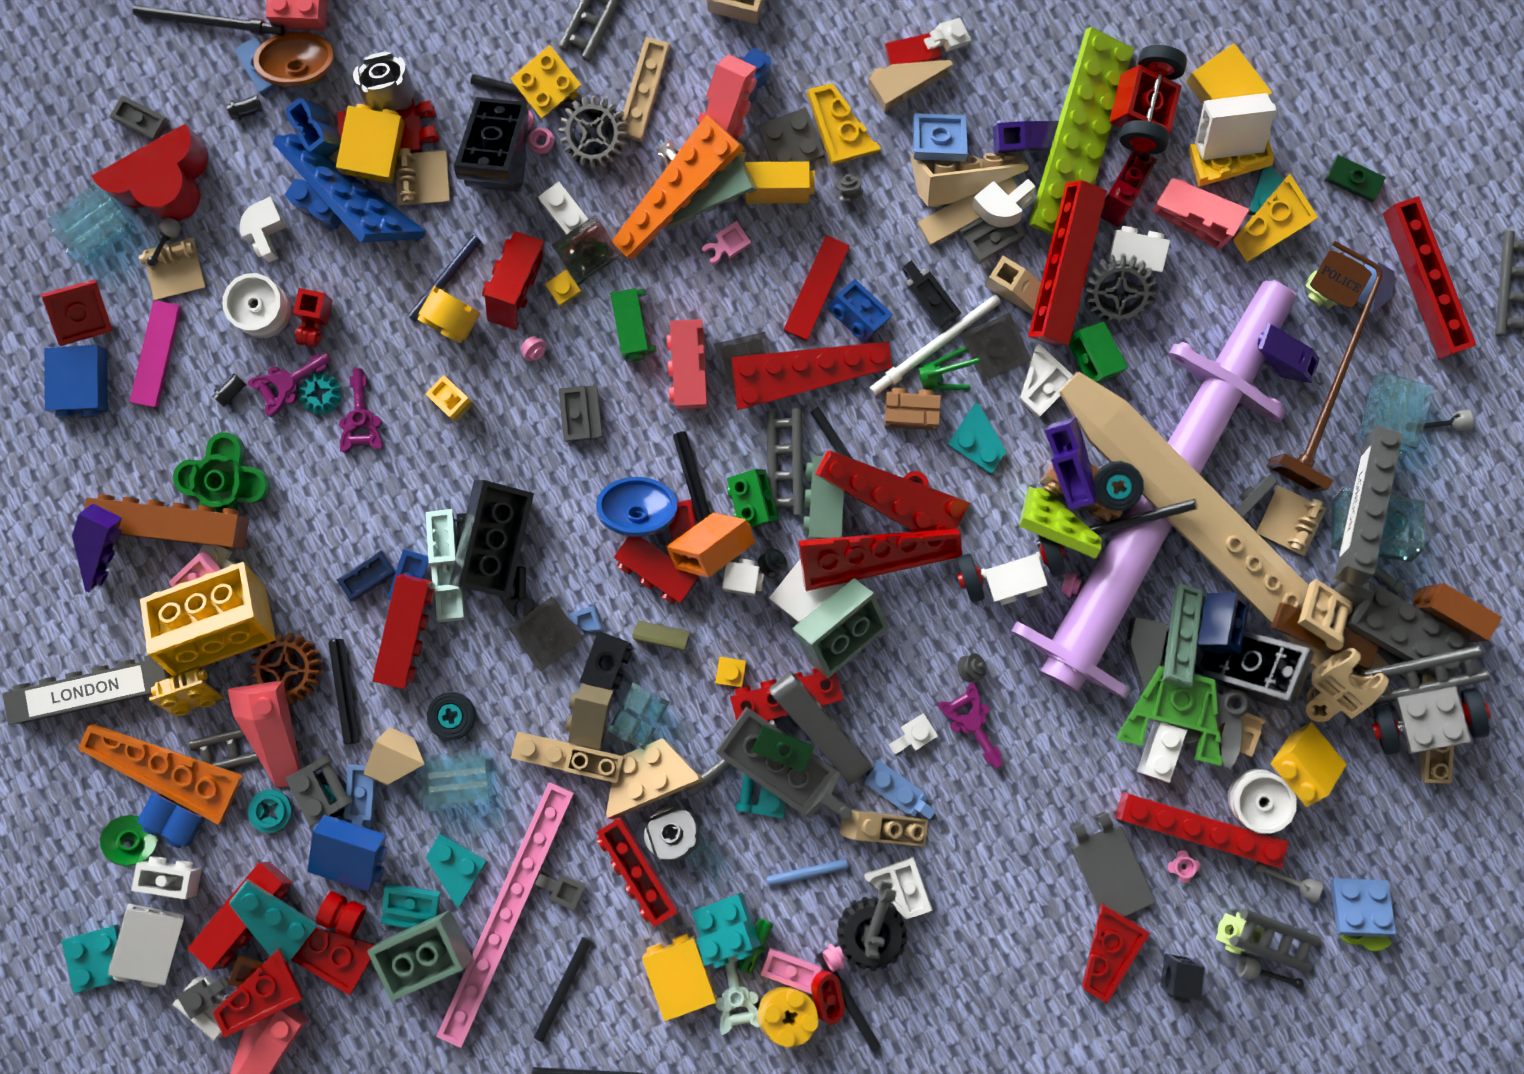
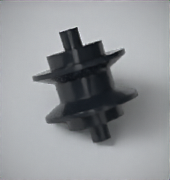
M771 548L759 557L758 566L765 576L776 578L787 569V560L781 551Z

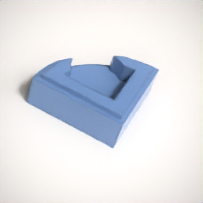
M595 605L569 614L573 623L581 629L590 632L603 631Z

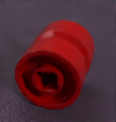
M330 891L318 910L315 923L327 929L335 927L337 934L352 939L362 923L367 906L354 900L347 902L346 896Z

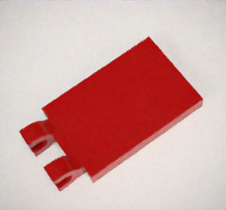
M411 99L412 104L409 108L396 110L405 123L400 149L407 148L410 149V153L423 152L422 144L440 142L434 125L421 127L420 119L436 117L435 107L432 106L431 101H423L416 105L415 101ZM347 110L336 112L340 138H342Z

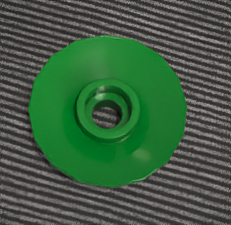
M120 816L110 821L103 829L100 836V850L105 858L113 864L125 867L133 866L136 863L147 860L154 852L157 845V836L148 834L141 829L143 826L137 822L139 816ZM130 841L134 845L132 847H125L123 844Z

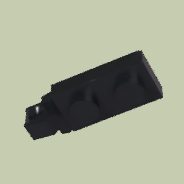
M912 260L903 266L902 271L908 278L905 281L908 290L939 330L961 314V311L930 271L927 272L925 268L919 270Z

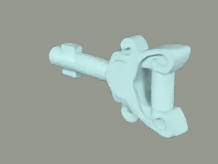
M736 955L728 957L729 963L725 964L729 988L724 990L722 997H719L715 1003L716 1008L722 1010L720 1019L721 1035L728 1033L734 1025L751 1023L755 1027H759L757 1021L758 1008L754 1005L758 1001V994L755 991L749 992L746 986L739 985L735 964L738 961ZM741 1006L748 1009V1012L730 1015V1010L735 1007Z

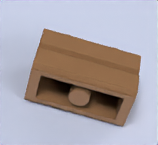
M893 388L892 392H887L885 398L884 427L937 430L939 427L941 396L934 395L933 390H919L918 394L908 393V389Z

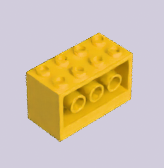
M244 562L230 565L228 568L205 574L195 580L180 583L175 587L155 592L148 597L140 599L148 655L173 677L276 640L266 586Z

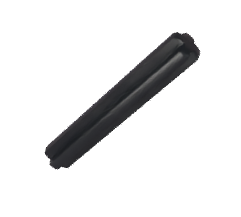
M680 431L673 434V439L699 523L710 515V511L687 432Z
M334 639L329 641L328 644L343 743L345 745L356 744L360 741L345 641L344 639Z

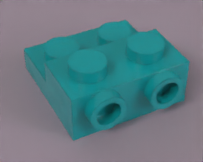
M743 893L691 911L700 938L696 939L705 966L712 964L713 968L723 966L729 963L728 957L736 955L737 960L753 955V948L761 946Z

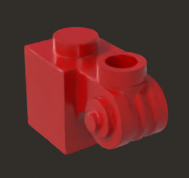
M298 288L293 314L302 320V324L298 326L294 333L297 345L317 348L320 340H322L323 325L328 326L333 300L326 293Z

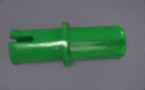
M764 918L758 920L755 931L761 946L752 949L753 955L740 959L739 963H737L738 969L745 973L747 971L748 974H753L761 952L764 953L766 950L764 945L773 928V923Z

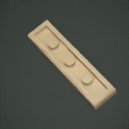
M649 37L645 38L623 111L625 115L621 118V121H628L629 125L622 127V131L630 132V136H622V138L643 143L671 43Z
M1012 177L997 183L1007 195L1018 188ZM981 191L958 200L918 221L917 225L929 246L938 243L981 218L973 209L974 197Z

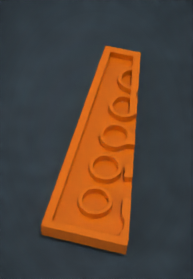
M706 114L611 242L626 257L633 260L658 235L659 231L664 229L673 220V215L681 207L685 208L691 202L690 198L699 189L703 190L710 183L708 180L718 170L720 172L724 170L743 151L744 147L712 117Z
M91 724L87 727L78 750L218 825L224 821L244 777L241 774L96 724Z

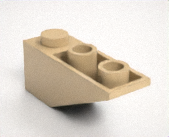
M1002 256L988 278L985 287L1033 315L1041 282L1025 268Z
M850 809L852 812L850 818L844 819L841 817L839 836L860 841L925 847L929 819Z

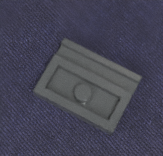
M982 218L960 229L959 233L966 241V245L979 264L1025 238V234L1018 223L1010 227H996L988 224Z
M597 384L593 386L559 388L564 442L603 438Z

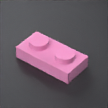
M205 550L199 553L169 581V584L175 587L180 583L195 580L205 574L214 573L221 569Z
M769 948L760 975L812 994L811 983L815 975L821 971V966Z

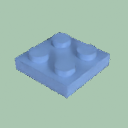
M914 113V160L966 161L968 155L966 115Z
M1333 878L1330 881L1337 935L1394 937L1396 935L1388 880Z

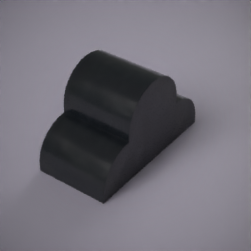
M476 97L454 163L456 178L464 180L466 187L513 192L521 191L526 166L525 144L529 123L528 102Z
M1245 631L1241 654L1210 653L1205 650L1196 673L1203 677L1215 679V683L1225 687L1241 690L1249 698L1286 710L1288 706H1295L1315 657V652L1310 648Z

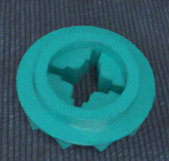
M314 373L309 378L304 379L302 387L299 388V400L307 411L316 415L331 413L338 407L342 398V389L339 382L326 373ZM317 384L320 386L322 390H327V392L322 395V402L319 400V398L312 397V395L317 392Z
M263 790L251 799L248 807V817L251 824L257 830L265 833L277 832L286 827V824L291 819L292 805L288 800V796L279 790ZM265 804L268 806L278 804L274 811L276 817L272 815L264 817L267 812Z

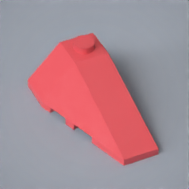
M283 680L229 688L228 695L233 716L275 787L289 786L285 778L300 770L301 764Z
M290 1005L245 1027L230 1074H273L309 1021V1018Z

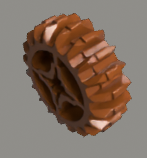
M279 633L276 634V640L267 643V646H258L261 654H252V657L257 662L256 664H249V668L255 669L256 673L249 675L250 679L258 680L255 684L268 683L270 680L267 672L273 673L277 681L283 680L288 703L296 705L297 698L300 701L306 700L305 692L308 694L315 693L311 684H321L318 679H315V675H323V670H316V665L323 664V660L314 659L320 652L318 649L309 651L313 646V642L307 641L304 643V636L298 635L295 638L293 633H287L286 637H284L283 634ZM283 648V653H280L278 661L269 664L268 662L272 655ZM294 649L301 654L305 667L297 664L295 660L296 654H293ZM290 666L291 669H297V671L282 672V670L275 668ZM297 675H304L301 683L289 691V685H292L293 679Z

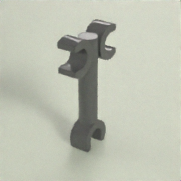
M881 881L878 890L879 901L871 923L863 921L864 935L859 934L858 936L859 941L864 943L866 956L869 958L879 959L878 946L884 945L883 938L878 936L889 903L894 902L897 894L896 890H892L893 884L890 882Z

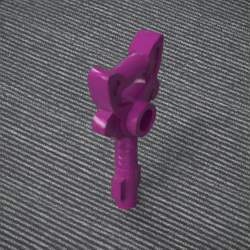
M327 352L322 355L318 353L309 358L311 362L292 374L284 369L280 370L278 367L272 366L268 370V375L254 377L248 381V385L253 389L259 390L266 401L265 414L268 417L272 418L284 407L285 403L294 404L297 397L294 393L298 392L297 382L315 371L320 373L328 368L327 364L332 359ZM271 383L278 387L279 396L277 398L268 386Z
M361 368L352 369L353 376L349 377L350 387L354 388L355 410L350 411L347 414V418H342L339 421L340 428L344 430L340 441V451L346 453L353 446L371 445L378 450H382L383 441L377 430L382 425V419L374 416L371 411L365 410L364 387H367V376L363 375V369ZM360 428L369 430L367 435L353 436V432Z
M970 683L966 687L965 694L952 702L942 701L937 703L940 711L953 720L950 723L952 731L959 732L962 730L963 733H973L984 751L982 755L987 764L991 763L994 769L1004 764L1000 758L1002 754L998 747H993L981 727L986 721L984 716L989 713V707L986 704H980L979 693L974 683ZM972 703V708L968 714H956V711Z

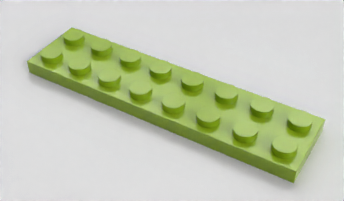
M1093 27L1086 29L1028 224L1052 236L1065 184L1079 180L1095 184L1112 126L1109 120L1120 75L1128 71L1134 47Z

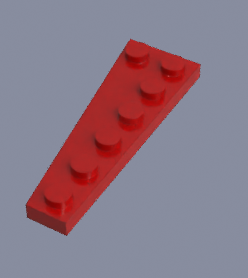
M889 341L731 358L737 410L747 409L892 368Z
M829 450L826 451L815 473L816 476L912 532L957 529L970 504L965 500Z
M958 529L798 541L803 584L806 592L847 583L853 578L856 580L962 556L961 533Z

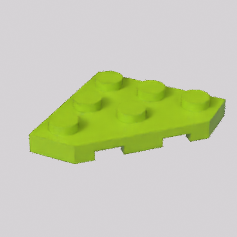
M1029 486L1024 498L1019 527L1096 559L1101 550L1102 538L1058 499L1050 495L1047 490Z

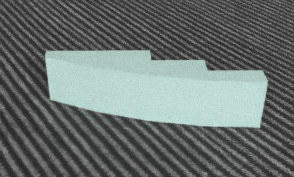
M453 509L426 512L428 559L432 571V587L435 589L437 621L440 623L466 620L463 588L449 585L458 549Z

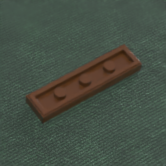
M1286 603L1279 604L1271 625L1272 629L1332 655L1348 648H1354L1361 654V658L1356 665L1364 669H1371L1379 648L1377 644L1344 629L1343 637L1345 640L1342 649H1330L1327 647L1325 640L1298 624L1302 610Z

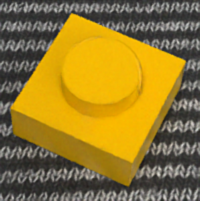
M567 270L545 283V286L560 307L582 293Z
M719 657L715 683L742 687L746 661Z

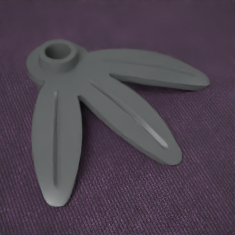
M1241 690L1228 691L1224 696L1216 693L1218 715H1216L1217 728L1225 723L1221 739V755L1225 769H1232L1238 758L1242 742L1240 716L1246 714L1250 708V699ZM1233 698L1241 700L1242 705L1240 708L1235 709L1231 706L1230 703ZM1188 728L1183 744L1188 745L1198 742L1200 731Z

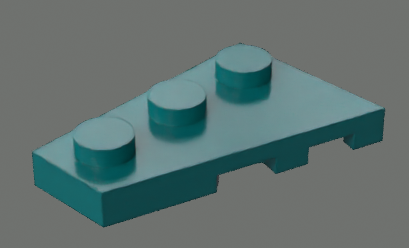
M248 879L230 901L231 908L271 957L281 947L288 963L316 927L314 921Z

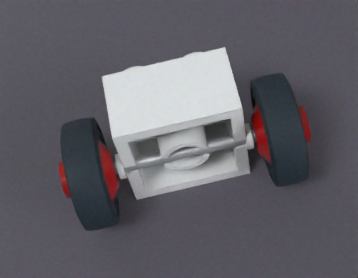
M1038 535L1040 554L1038 551L1036 554L986 570L981 569L982 572L974 564L971 554L959 556L958 564L961 573L957 574L961 588L967 589L972 603L985 599L982 589L984 584L982 577L987 578L994 602L1000 601L1001 606L1017 601L1016 596L1026 593L1027 598L1043 593L1042 588L1047 586L1040 563L1041 559L1048 566L1052 577L1066 574L1063 561L1066 553L1063 545Z

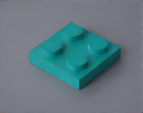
M118 924L61 940L73 994L117 982V980L113 979L112 975H108V971L119 936Z

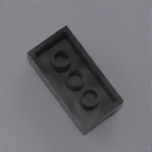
M474 480L449 585L498 597L510 598L534 493L487 480Z

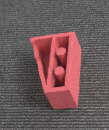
M729 54L716 65L706 97L709 98L706 113L701 112L698 121L701 122L707 114L735 139H740L745 130L743 120L751 106V102L748 101L749 96L757 82V79L754 78L757 67Z
M1171 178L1151 212L1216 249L1221 250L1233 238L1249 209L1189 185L1184 180Z
M702 319L670 321L667 349L672 352V361H668L669 377H673L674 386L669 387L670 403H675L676 410L708 408Z

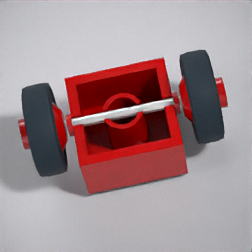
M1167 45L1147 46L1142 49L1139 55L1138 66L1120 75L1109 122L1122 128L1120 143L1126 149L1148 155L1159 154L1166 150L1182 85L1172 80L1183 76L1187 66V57L1179 49Z

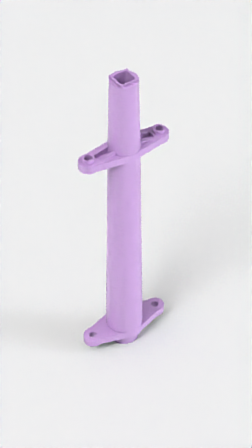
M1277 280L1264 281L1216 361L1209 360L1194 352L1195 348L1184 342L1174 344L1168 354L1174 362L1203 381L1168 441L1199 475L1238 403L1276 423H1280L1286 414L1282 402L1274 398H1268L1252 383L1265 360V357L1258 349L1260 334L1265 331L1267 323L1281 329L1296 301L1297 293ZM1142 495L1141 499L1128 509L1124 517L1156 508ZM1166 518L1115 531L1052 640L1022 623H1015L1011 632L1033 646L1047 658L1040 670L1044 676L1076 693H1079L1084 682L1088 681L1119 698L1127 699L1131 689L1098 668L1097 664L1172 527V524Z

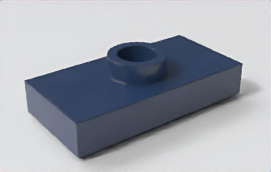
M380 550L336 580L350 602H354L395 575L396 569L384 551Z

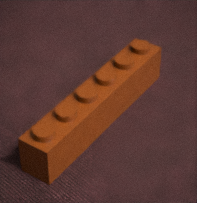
M98 494L97 499L86 498L84 509L93 503L122 517L119 529L122 530L121 535L245 550L249 518L239 515L240 510L223 508V513L214 512V507L198 505L197 510L189 509L190 505L174 502L172 507L164 506L165 502L148 500L147 504H139L140 499L123 497L122 501H114L115 496Z

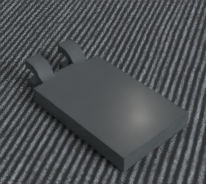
M1103 811L1094 815L1101 831L1091 836H1088L1084 824L1080 822L1070 826L1077 841V845L1070 848L1098 911L1100 904L1103 903L1121 915L1127 916L1156 903L1122 826L1114 828L1109 813Z

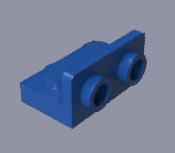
M856 279L852 280L837 293L828 306V310L833 316L842 322L864 344L893 315Z

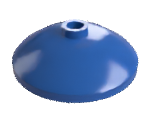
M629 477L609 484L600 492L596 502V511L598 518L608 529L624 536L644 537L664 530L673 522L677 514V499L669 487L657 480L645 477Z

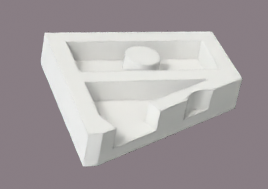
M1040 344L1034 350L1019 399L1038 418L1060 396L1059 391L1073 377Z
M914 857L864 874L865 879L871 882L878 890L881 881L893 884L892 890H896L897 894L892 904L905 919L933 910Z

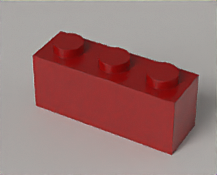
M628 536L613 557L619 561L616 565L619 569L628 575L632 571L641 576L638 580L640 583L651 590L656 586L663 591L661 597L673 605L676 601L682 604L699 579V576L696 574L677 570L670 556L641 537Z

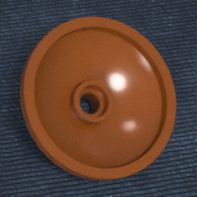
M297 31L284 33L283 36L276 35L266 40L256 50L253 61L257 74L263 80L280 87L293 88L312 84L325 76L334 63V53L330 43L323 37L309 32Z

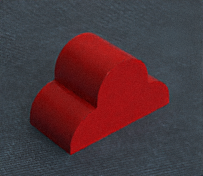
M183 124L91 176L101 189L121 204L130 208L146 207L161 219L172 218L178 222L190 217L199 205L200 189L195 179L206 169L209 154L204 141L190 127Z

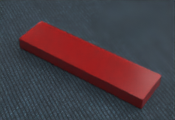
M828 235L825 236L785 324L784 332L808 341L850 248L849 244Z

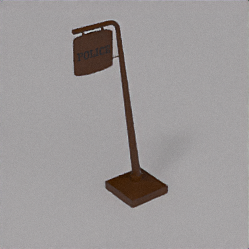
M1334 241L1332 246L1341 250V253L1332 250L1328 251L1310 286L1319 294L1344 307L1353 308L1358 303L1364 308L1304 454H1300L1299 458L1285 453L1271 457L1266 466L1311 492L1328 490L1333 482L1331 478L1313 467L1315 463L1314 456L1382 279V270L1378 264L1337 241ZM1345 252L1363 263L1360 264L1357 261L1343 255V253ZM1367 264L1375 269L1377 276L1366 304L1363 305L1357 300L1372 276L1371 271L1364 267Z

